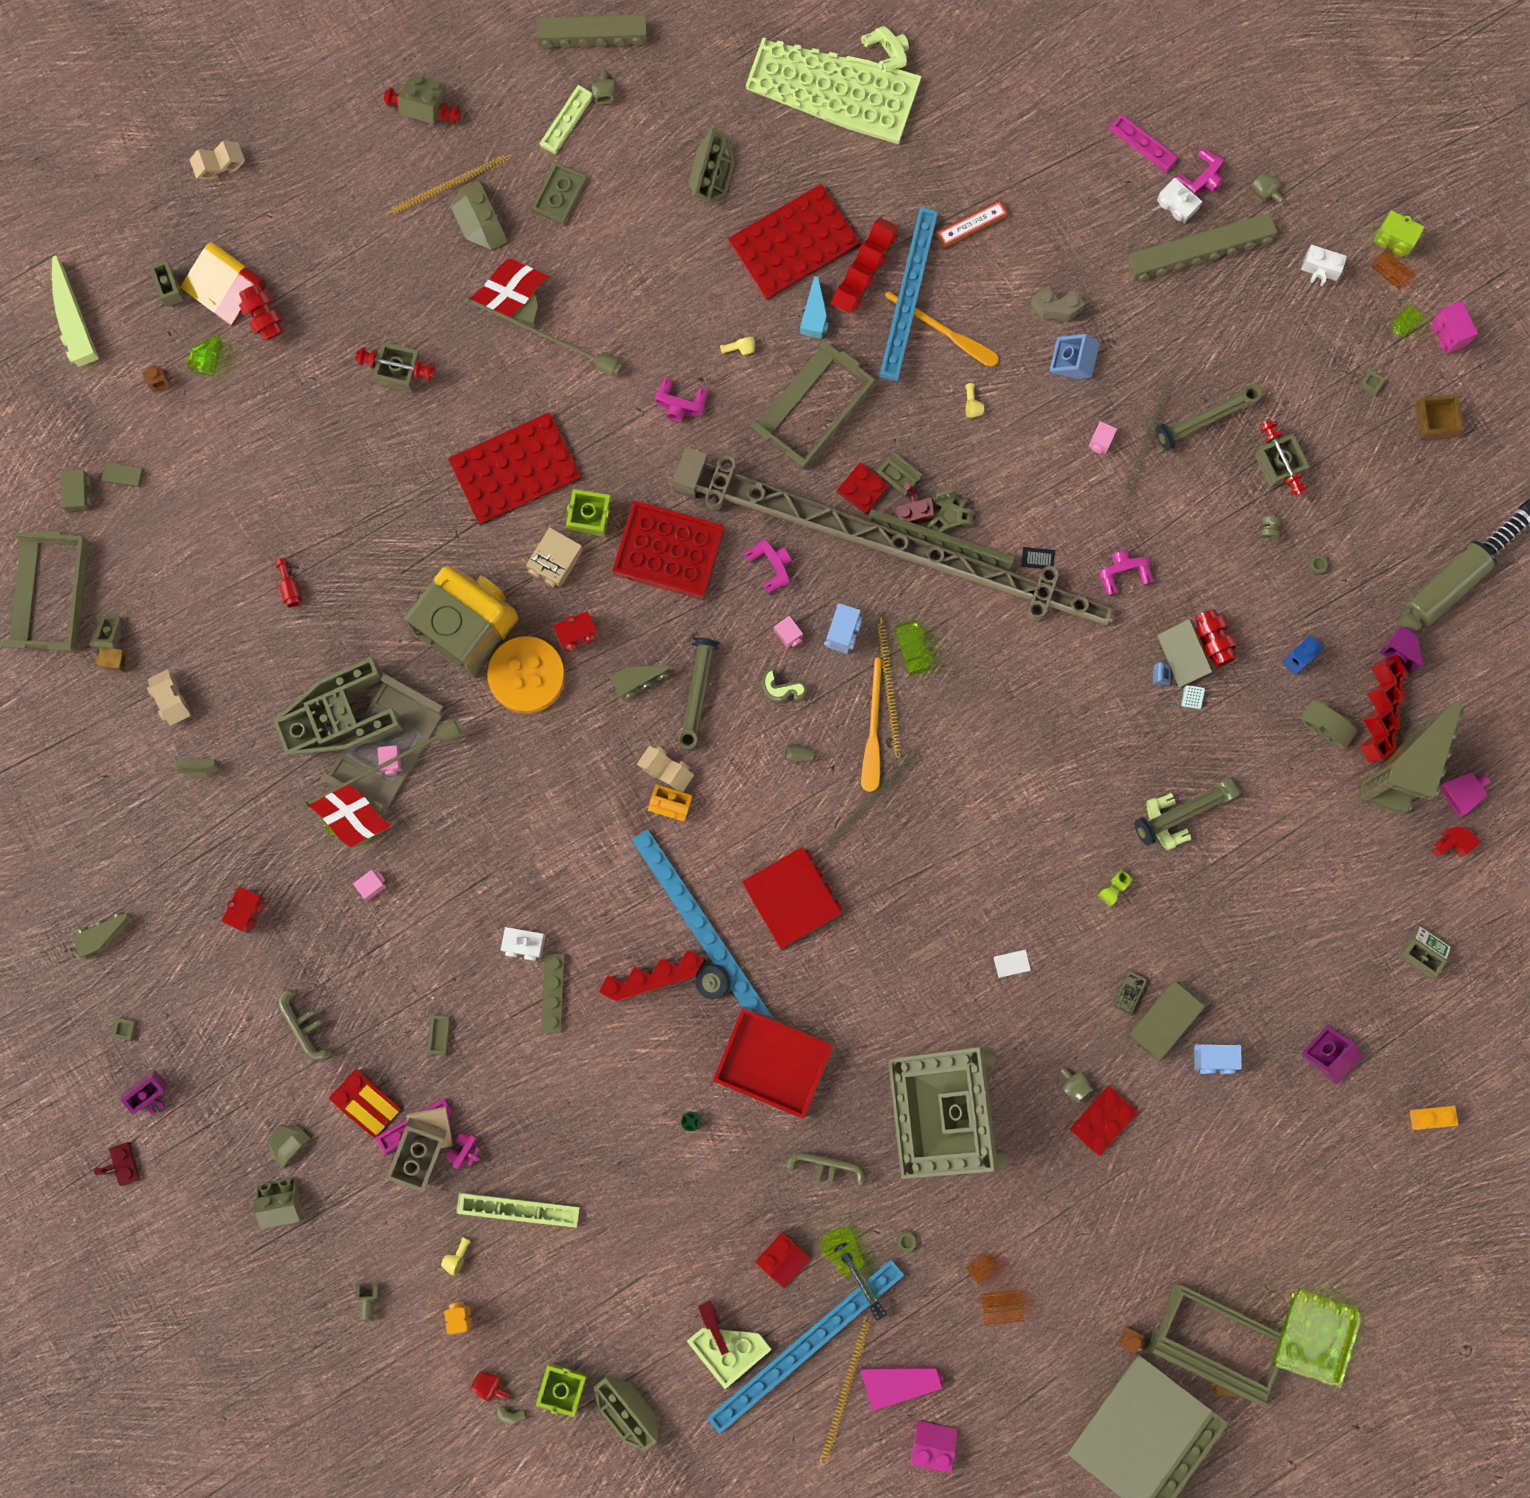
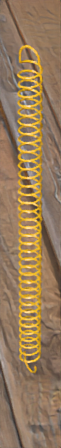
M418 195V198L415 196L414 202L416 201V199H419L420 195ZM408 199L409 203L407 202L406 205H405V207L407 206V204H408V205L410 204V202H411L410 199Z
M880 617V622H881V621H882V618ZM882 621V623H883V621ZM880 623V624H881V623ZM878 624V625H880V624ZM878 626V627H879V628H882V627H886V626ZM878 628V630H880V629ZM886 629L880 630L879 632L885 631ZM878 632V633H879V632ZM879 633V634L882 635V634H887V633ZM879 635V637H881V636ZM887 636L881 638H886ZM880 638V639H881V638ZM879 639V640H880V639ZM880 640V641L883 642V641H888V640ZM880 642V644H882V643ZM886 643V644H888V643ZM882 644V645H886V644ZM881 645V646H882V645ZM880 646V647H881V646ZM881 647V648L884 649V648H889V647ZM881 649V651H883V650ZM886 650V651H883V652H887V651H889V650ZM882 652V653H883V652ZM881 653V654H882V653ZM882 654V655L885 656V655H889V654ZM882 656V658H884V657ZM887 657V658H890V657ZM884 658V659H887V658ZM882 659V661H883L884 659ZM883 661V663L890 662V661ZM883 664V665L888 666V665H891V664H888V665ZM883 666V668H884L885 666ZM884 668V670H886V669H891V668ZM883 670V671H884V670ZM884 671V672L889 673V672H892V671H889V672ZM884 673V675H885L886 673ZM885 675V677H887V676H892V675ZM884 677V678H885V677ZM885 678V679L890 680V679H893V678H890V679ZM885 680V682H886L887 680ZM886 682V684H888V683H893V682ZM885 684V686H888V687L894 686V685L889 686V685H886V684ZM886 687V689H887L888 687ZM887 689V691H889V690H894V689ZM886 691V693H888V694L894 693V692L890 693V692H887V691ZM887 694V695H888V694ZM886 695V696H887V695ZM888 696V698H890V697H895V696ZM887 698V700H889V701L895 700V699L891 700V699H888V698ZM888 701V702H889V701ZM887 702V703H888V702ZM889 703V705H891V704H896V703ZM888 705V707H890V708L896 707V706L891 707V706ZM889 708V709H890V708ZM888 709V710H889V709ZM889 710V711L892 712V711H897V710ZM889 712V714H891V715L897 714V713L892 714V713ZM890 715V716H891V715ZM889 716V717H890V716ZM890 717V718L893 719V718H898V717ZM890 719V721H892V720ZM896 720V721H898V720ZM892 721V722H896V721ZM891 722V723H892V722ZM890 723V724H891V723ZM891 724V725L894 726V725H898V724ZM891 726V728H893V727ZM898 727V728H899V727ZM894 728V729H897V728ZM892 729V730H893V729ZM891 730V731H892V730ZM892 731V732H893V733H896V732H899V731ZM893 733L891 735H893ZM899 734V735H900V734ZM894 735L893 737L899 736V735ZM892 737V739H894V740L900 739V738H893V737ZM894 740L892 742H894ZM894 742V744L900 743V742ZM893 744V746H895V747L901 746V745H894V744ZM895 747L893 749H895ZM895 749V754H896V751H897V750H901V749ZM899 753V757H900V753ZM896 755V757H897V755ZM897 757V758H899V757Z
M865 1331L866 1333L859 1332L862 1335L868 1334L867 1331ZM866 1336V1337H863V1338H862L863 1340H858V1339H857V1341H859V1342H861V1341H866L864 1338H867V1336ZM856 1343V1345H858V1346H860V1347H862L861 1345H865L864 1343H863V1344ZM862 1350L854 1352L859 1354L862 1353ZM857 1357L858 1359L851 1358L854 1361L860 1360L859 1357ZM855 1363V1364H854L855 1366H850V1365H849V1367H851V1368H853V1367H858V1366L856 1365V1364H858V1363ZM849 1383L850 1385L843 1384L846 1387L852 1386L851 1383ZM840 1395V1397H842V1398H844V1399H846L845 1397H849L848 1395H847V1396H842V1395ZM840 1413L841 1415L834 1414L837 1417L843 1416L842 1413ZM823 1452V1453L827 1454L828 1456H823V1455L821 1456V1458H822V1457H830V1455H829L830 1453H828V1452Z

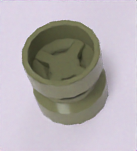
M1274 516L1263 517V529L1261 530L1260 537L1267 540L1279 539L1281 518Z

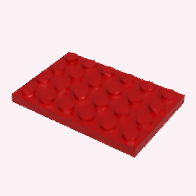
M822 183L728 238L729 244L766 300L860 246L859 239Z
M550 412L448 458L479 525L581 479Z

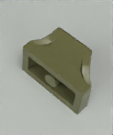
M102 616L97 630L93 632L89 646L117 647L122 634L121 616Z
M215 759L176 760V767L189 778H210L219 770V762Z
M280 1125L267 1139L270 1149L269 1155L282 1168H285L312 1138L299 1125Z

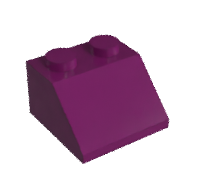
M1400 626L1395 630L1379 651L1385 657L1398 655L1405 669L1410 674L1423 664L1418 636L1408 627Z
M1328 1025L1301 1053L1322 1075L1335 1084H1338L1363 1057L1355 1043Z

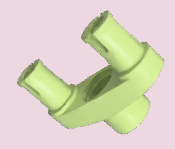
M882 26L875 29L872 33L862 35L861 40L865 47L879 42L891 57L880 61L879 65L883 73L906 66L907 59L904 51L908 50L909 44L904 34L895 36L889 29Z
M1172 793L1158 799L1152 798L1147 800L1148 821L1160 816L1161 809L1176 805L1175 799H1172ZM1187 829L1172 835L1168 830H1165L1156 835L1166 850H1171L1176 845L1191 840L1190 834L1184 836L1189 833Z

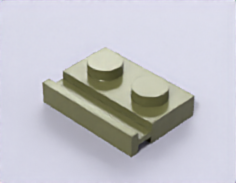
M895 452L876 471L878 476L903 496L908 494L903 488L904 484L909 483L914 487L923 476L922 473Z

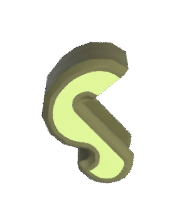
M772 668L766 670L762 677L763 692L772 703H783L791 696H794V702L804 700L807 695V686L802 681L775 686Z

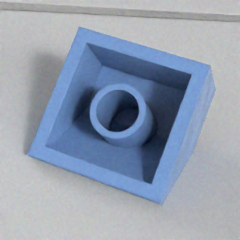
M1087 334L1057 337L1049 372L1075 379L1092 378L1100 343Z

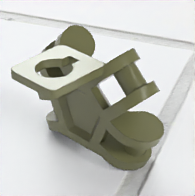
M955 489L938 493L934 503L935 511L937 509H940L939 513L936 512V517L927 525V528L944 533L946 529L958 525L967 528L974 527L972 518L975 516V511L964 509L968 499L958 497ZM939 521L943 524L941 528L937 526Z

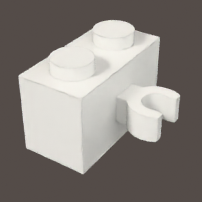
M1176 178L1160 192L1157 199L1162 208L1168 209L1176 220L1184 224L1198 211L1202 203L1196 195Z
M1311 245L1306 253L1301 270L1313 273L1311 283L1315 281V278H1320V286H1323L1326 278L1337 281L1342 273L1347 256Z
M505 927L501 951L505 952V956L516 958L517 954L524 955L526 960L536 961V958H541L545 935Z

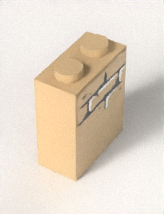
M549 527L526 564L529 570L528 573L537 579L538 577L543 578L544 582L550 587L554 588L557 586L561 588L582 554L583 548L580 544Z

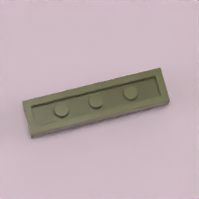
M545 954L541 1032H562L564 954Z

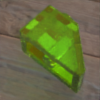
M214 335L192 348L191 354L187 356L186 364L191 372L214 377L222 346L219 336Z

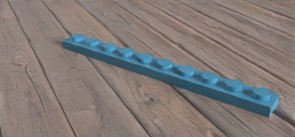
M922 207L919 209L879 377L898 381L938 211Z

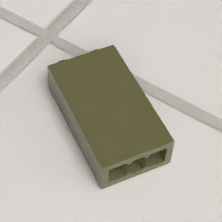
M1172 981L1127 1034L1130 1039L1156 1061H1160L1205 1007L1202 1004L1203 1000L1196 994L1191 995L1187 992L1188 988L1180 981Z

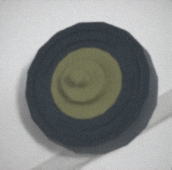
M712 964L700 969L695 983L700 995L707 999L715 1000L726 995L731 981L726 969Z

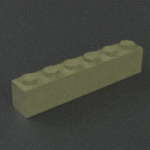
M646 15L537 18V40L539 47L543 48L558 46L563 48L570 46L587 47L590 45L604 47L606 45L623 46L625 44L639 46L647 44Z

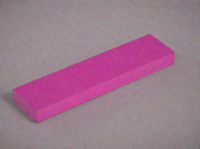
M1122 114L1109 128L1111 132L1165 173L1170 170L1179 158Z
M446 1098L422 1110L446 1107L448 1118L454 1116ZM407 1119L375 1137L384 1155L398 1148L408 1122Z

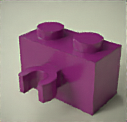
M154 1070L125 1091L120 1101L132 1115L148 1105L149 1112L154 1115L156 1110L153 1108V1105L157 1104L161 1109L164 1107V1102L156 1097L165 1091L167 1083Z

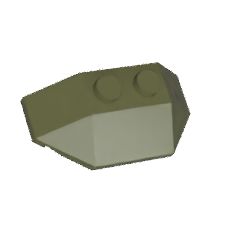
M714 127L710 129L697 149L688 182L693 196L707 203L726 195L735 164L729 136Z
M477 180L461 187L451 209L466 240L490 251L507 245V239L480 182Z
M607 1376L593 1387L596 1393L598 1410L623 1442L640 1448L641 1451L645 1452L659 1441L656 1415L630 1382Z

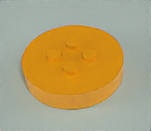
M523 636L505 642L495 651L489 662L487 677L489 687L500 704L516 713L532 714L545 710L557 700L564 687L565 670L559 654L550 644L536 637Z

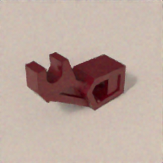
M711 1300L699 1305L698 1308L705 1326L711 1330L722 1356L729 1353L726 1341L718 1326L720 1320Z

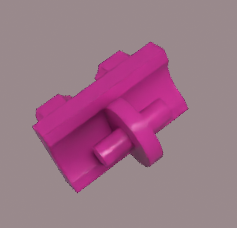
M462 1132L459 1134L455 1142L463 1146L462 1151L459 1153L451 1148L445 1157L453 1164L452 1167L460 1169L467 1157L469 1158L465 1164L469 1167L473 1161L478 1163L481 1161V1158L477 1156L481 1149L475 1147L471 1153L478 1137Z

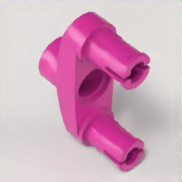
M1203 147L1198 157L1210 166L1194 182L1182 173L1176 177L1180 183L1196 196L1206 188L1213 193L1216 192L1224 180L1218 174L1223 167L1225 159Z
M666 377L662 379L660 389L656 392L654 401L659 406L668 410L666 415L668 419L674 422H682L684 415L695 417L703 415L704 405L709 395L708 390L704 389L702 392L703 388H698L695 400L691 402L669 395L674 381L670 378L667 381Z
M763 538L757 542V545L743 553L749 563L762 554L768 556L777 571L776 577L762 584L769 595L779 587H785L790 584L784 566L792 562V559L784 547L775 552Z
M1128 550L1112 554L1114 564L1098 572L1100 580H1103L1107 596L1118 593L1113 577L1117 573L1136 568V570H1139L1142 585L1154 582L1149 567L1151 565L1149 558L1130 559Z

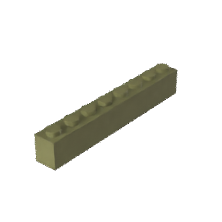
M1266 213L1128 255L1126 262L1133 281H1144L1156 274L1161 276L1173 269L1175 271L1181 270L1186 265H1198L1203 260H1215L1220 255H1232L1238 250H1249L1261 243L1262 245L1269 244L1273 241L1277 231L1271 214Z

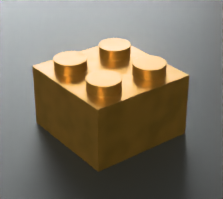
M1458 394L1420 397L1414 404L1419 440L1457 437L1463 431Z

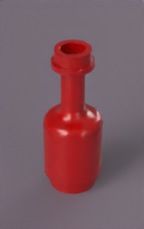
M286 558L277 559L275 566L280 569L283 579L278 584L283 603L288 608L299 606L302 597L296 579L289 576L287 569L289 562Z

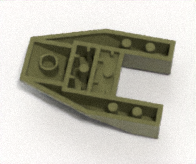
M372 657L319 680L273 720L287 756L345 750L388 738L404 730L398 713L392 708L357 723L347 696L380 682L382 672L378 663Z

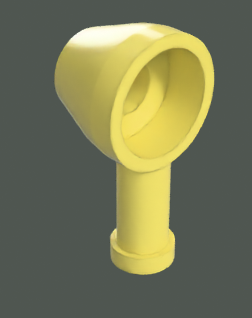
M746 337L724 346L720 345L721 352L725 354L726 352L739 349L743 356L750 355L755 351L754 337Z
M966 384V417L974 418L983 415L984 404L975 400V384Z
M462 1237L456 1254L446 1255L443 1258L441 1266L449 1274L456 1276L463 1265V1256L468 1245L471 1243L470 1240Z

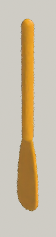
M887 291L885 297L897 304L898 296ZM915 307L914 316L950 337L955 344L969 355L989 367L995 366L998 363L999 358L995 352L962 334L953 332Z
M876 657L874 660L870 735L865 748L861 786L868 792L875 791L880 784V750L877 737L882 659L880 657Z

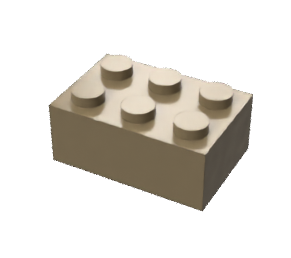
M409 1118L386 1179L424 1192L444 1141L446 1131Z

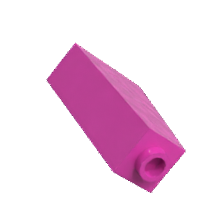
M864 1367L860 1369L873 1411L942 1389L941 1383H944L941 1371H937L935 1367Z

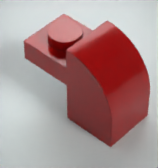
M1457 826L1441 832L1443 837L1434 844L1435 848L1431 852L1435 857H1438L1452 847L1460 857H1463L1481 844V842L1470 830Z

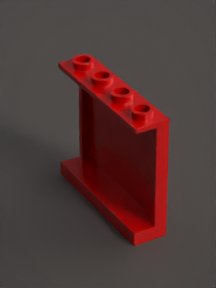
M803 847L742 881L745 890L780 950L837 916H841L840 910H842L840 903L837 899L833 900L830 894L833 892L828 883H823L820 878L823 874L818 866H813L811 860H813L812 855L808 849L804 851Z

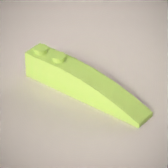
M53 256L52 289L55 311L62 332L60 338L63 345L67 346L69 350L66 353L70 362H74L78 367L98 360L99 357L63 264L57 256Z
M459 1192L456 1213L577 1228L579 1207Z

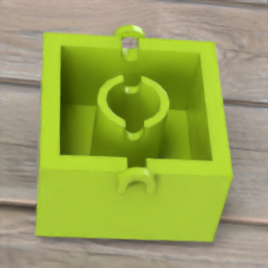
M1391 210L1381 224L1373 241L1381 248L1392 250L1399 257H1407L1420 237L1424 226L1412 221L1410 216L1404 217Z
M573 489L570 504L567 505L568 517L566 527L568 531L605 537L612 503L610 495Z
M549 1363L535 1406L551 1410L553 1414L562 1413L575 1417L588 1374Z

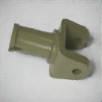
M379 1283L374 1284L373 1296L362 1297V1285L356 1284L355 1298L361 1303V1321L371 1322L373 1321V1303L380 1300Z

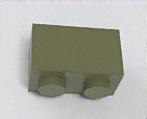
M165 260L149 266L159 296L166 307L183 302L184 299L169 262Z
M83 469L61 471L62 508L68 513L90 511V504L93 503L89 487L92 486V479Z

